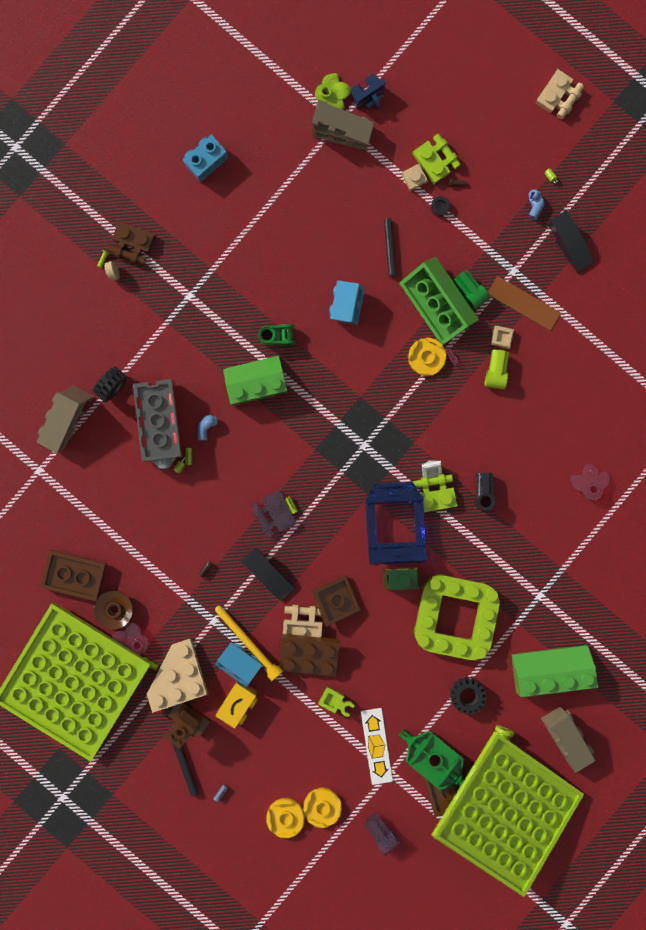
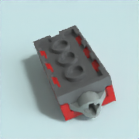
M172 379L156 381V385L153 386L149 382L133 384L142 461H152L159 468L167 469L176 458L184 457L175 381Z

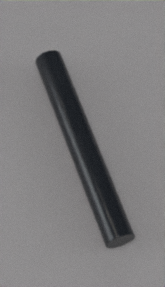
M387 218L384 219L388 273L389 277L396 276L392 219Z
M173 744L190 795L195 796L198 794L183 749L182 747L179 749Z

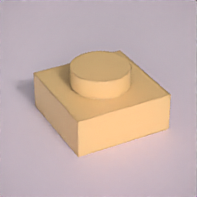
M419 164L403 171L401 174L410 191L428 181Z

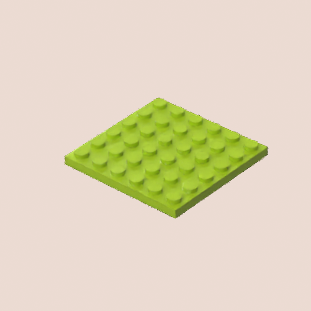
M53 602L1 686L0 706L91 762L144 677L151 662Z
M494 732L431 835L525 897L584 794L500 734Z

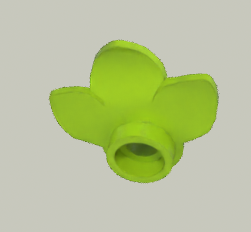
M336 73L325 76L322 84L315 90L317 101H322L342 110L345 108L343 99L347 98L351 93V88L346 83L339 82V76Z

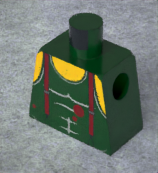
M419 566L383 568L384 588L389 590L419 588Z

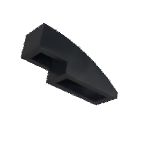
M567 210L549 221L547 225L556 237L557 245L577 273L594 262L585 240Z
M257 547L241 560L280 601L295 589Z

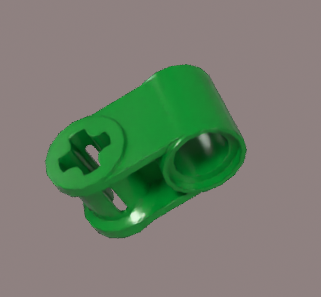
M294 325L264 326L259 331V341L265 346L295 345V341H293ZM270 332L273 337L266 341L262 338V334Z

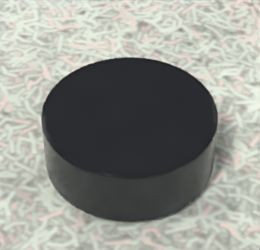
M444 196L434 198L430 206L431 212L438 217L445 216L450 209L449 200Z

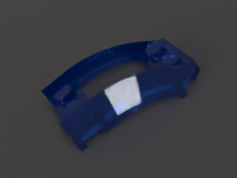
M413 482L374 484L368 497L365 499L369 564L375 566L414 562L419 564L428 560L424 523V497L417 490ZM413 502L415 542L378 544L375 505Z

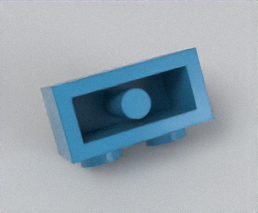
M212 134L208 138L204 137L199 142V146L194 150H189L183 159L185 166L199 182H202L228 159L227 151Z
M337 280V285L333 290L334 301L329 310L330 319L358 325L365 287L358 283Z
M230 643L215 664L244 687L248 686L262 666L257 657L246 654L244 648L237 643Z

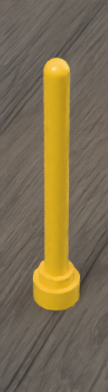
M221 606L215 608L216 613L267 669V677L271 681L283 672L279 665L272 664Z

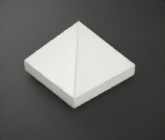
M427 461L422 465L423 477L428 479L442 474L441 461Z

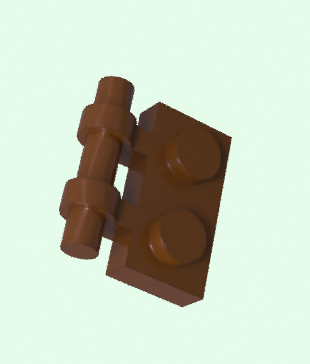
M118 221L112 239L119 243L117 246L109 245L107 251L113 253L115 257H124L132 263L144 265L146 257L140 256L141 252H150L155 234ZM127 245L135 249L133 252L124 250L125 246Z

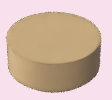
M114 261L105 263V271L111 281L118 280L120 278L119 271Z

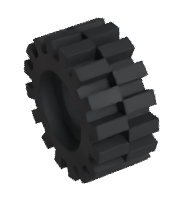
M114 366L105 372V375L101 376V379L96 382L97 384L94 385L92 391L103 402H108L122 389L125 382H127L128 376Z
M464 677L462 680L460 678L457 683H453V688L450 689V698L456 710L460 713H465V715H469V713L473 715L475 711L480 712V708L485 706L484 701H486V692L482 685L471 677L470 679ZM465 689H472L475 692V698L470 703H465L461 700V693Z

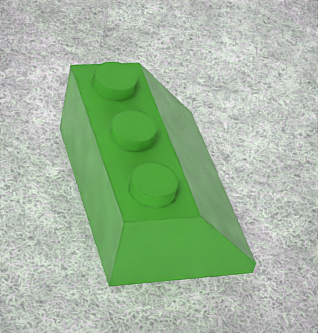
M279 356L223 369L226 388L232 406L288 393Z

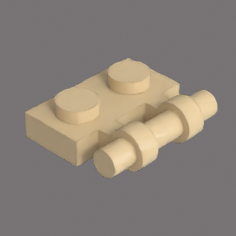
M557 69L535 103L549 113L554 108L560 110L557 117L563 119L572 110L575 100H578L582 95L581 91L584 85L578 83L575 88H572L570 84L573 79ZM564 93L569 96L566 102L560 100Z
M298 605L285 606L284 614H292V620L284 619L283 634L321 637L322 622L315 621V616H321L316 606H310V608L298 607ZM298 615H309V621L298 620Z

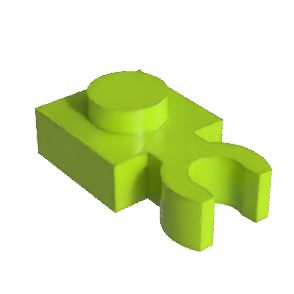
M328 686L318 702V705L333 713L340 709L341 713L346 717H349L350 713L345 711V707L351 706L354 708L352 701H343L344 694Z

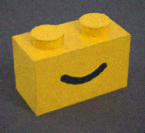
M237 681L217 711L216 717L233 728H236L238 724L242 725L247 717L245 712L248 708L252 709L258 700L255 698L257 691L249 686L244 687Z

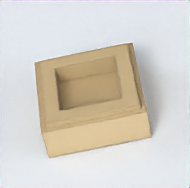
M495 325L491 345L510 349L514 329Z

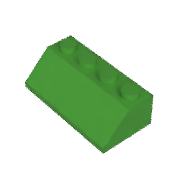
M436 257L423 262L399 283L442 345L479 320Z
M588 645L511 654L516 693L520 697L598 688L596 668Z

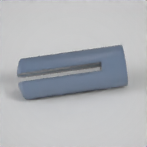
M223 784L213 799L219 802L228 787Z

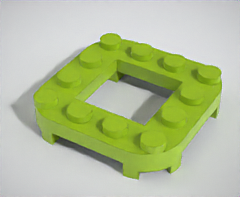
M443 574L431 577L422 587L423 591L416 626L414 627V635L418 644L426 651L467 660L483 659L492 645L499 610L498 593L492 587L482 582L450 577ZM442 595L479 603L472 639L435 632Z

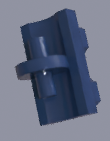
M373 73L365 79V83L369 88L363 90L360 84L351 88L356 109L364 104L368 109L371 106H374L376 109L381 107L380 100L384 98L382 92L385 90L384 85L386 82L383 78L379 80Z

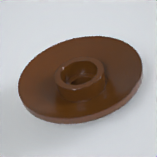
M109 591L102 594L94 606L96 620L107 629L115 630L124 627L130 621L133 614L131 600L127 595L119 591ZM117 606L118 612H113L112 607Z

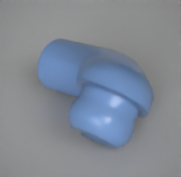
M534 189L529 192L532 209L528 216L531 219L537 220L544 207V200L541 193Z
M207 415L199 422L198 440H207V430L218 423L216 416Z

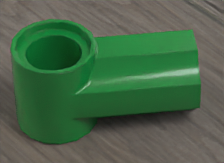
M468 270L463 271L453 280L465 295V300L473 310H476L490 299L487 290L476 282Z

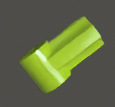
M492 350L490 367L485 378V387L505 389L508 378L506 370L509 352Z

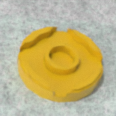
M424 338L412 345L409 350L408 361L412 370L417 374L432 376L438 373L445 365L446 353L439 341L432 338Z
M321 787L314 789L307 795L303 810L310 824L315 827L326 828L338 821L341 816L342 805L336 792L329 788Z
M282 798L271 804L267 812L266 822L269 830L276 834V836L291 838L296 836L303 827L305 814L302 806L297 801L291 798Z

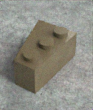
M318 100L312 121V137L367 151L374 122L368 118L359 117Z
M76 386L57 392L52 399L54 403L52 408L45 415L47 420L38 431L39 438L37 443L55 453L65 449L76 429L74 426L78 417H83L85 413L82 411L86 402L92 401L94 396Z
M558 707L541 718L575 773L595 761L592 756L594 754L593 749L588 743L585 744L583 740L584 735L579 727L575 726L574 719L568 710L564 711L561 707Z

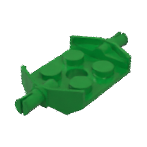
M404 729L399 733L398 736L403 738L408 744L406 762L439 790L453 784H458L461 787L464 779L461 776L463 758L429 730L415 737L411 736ZM432 755L440 757L439 765L432 766L429 759Z

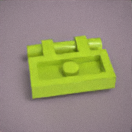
M439 133L433 137L437 143L435 146H432L427 141L412 153L433 184H436L450 174V170L447 168L448 165L451 164L454 169L461 165L456 153L450 150L448 142ZM440 150L446 156V159L443 161L437 154Z
M440 474L438 477L428 479L423 477L421 480L414 481V487H422L423 493L416 494L419 513L457 507L454 488L446 489V483L453 482L452 475L444 476V474ZM439 484L440 490L429 492V486Z

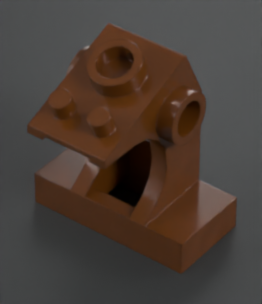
M186 702L177 704L168 714L172 718L171 722L174 724L164 738L180 749L190 736L194 737L196 735L199 738L211 720Z

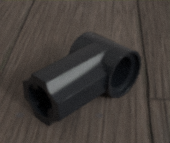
M476 473L475 506L482 511L490 510L495 505L493 473ZM482 497L488 498L489 505L487 507L481 505Z

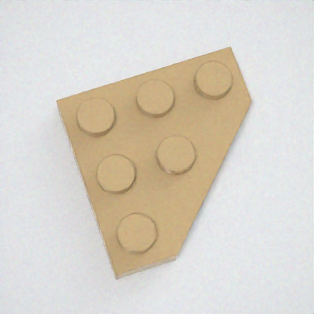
M192 638L171 645L147 693L152 713L208 694Z

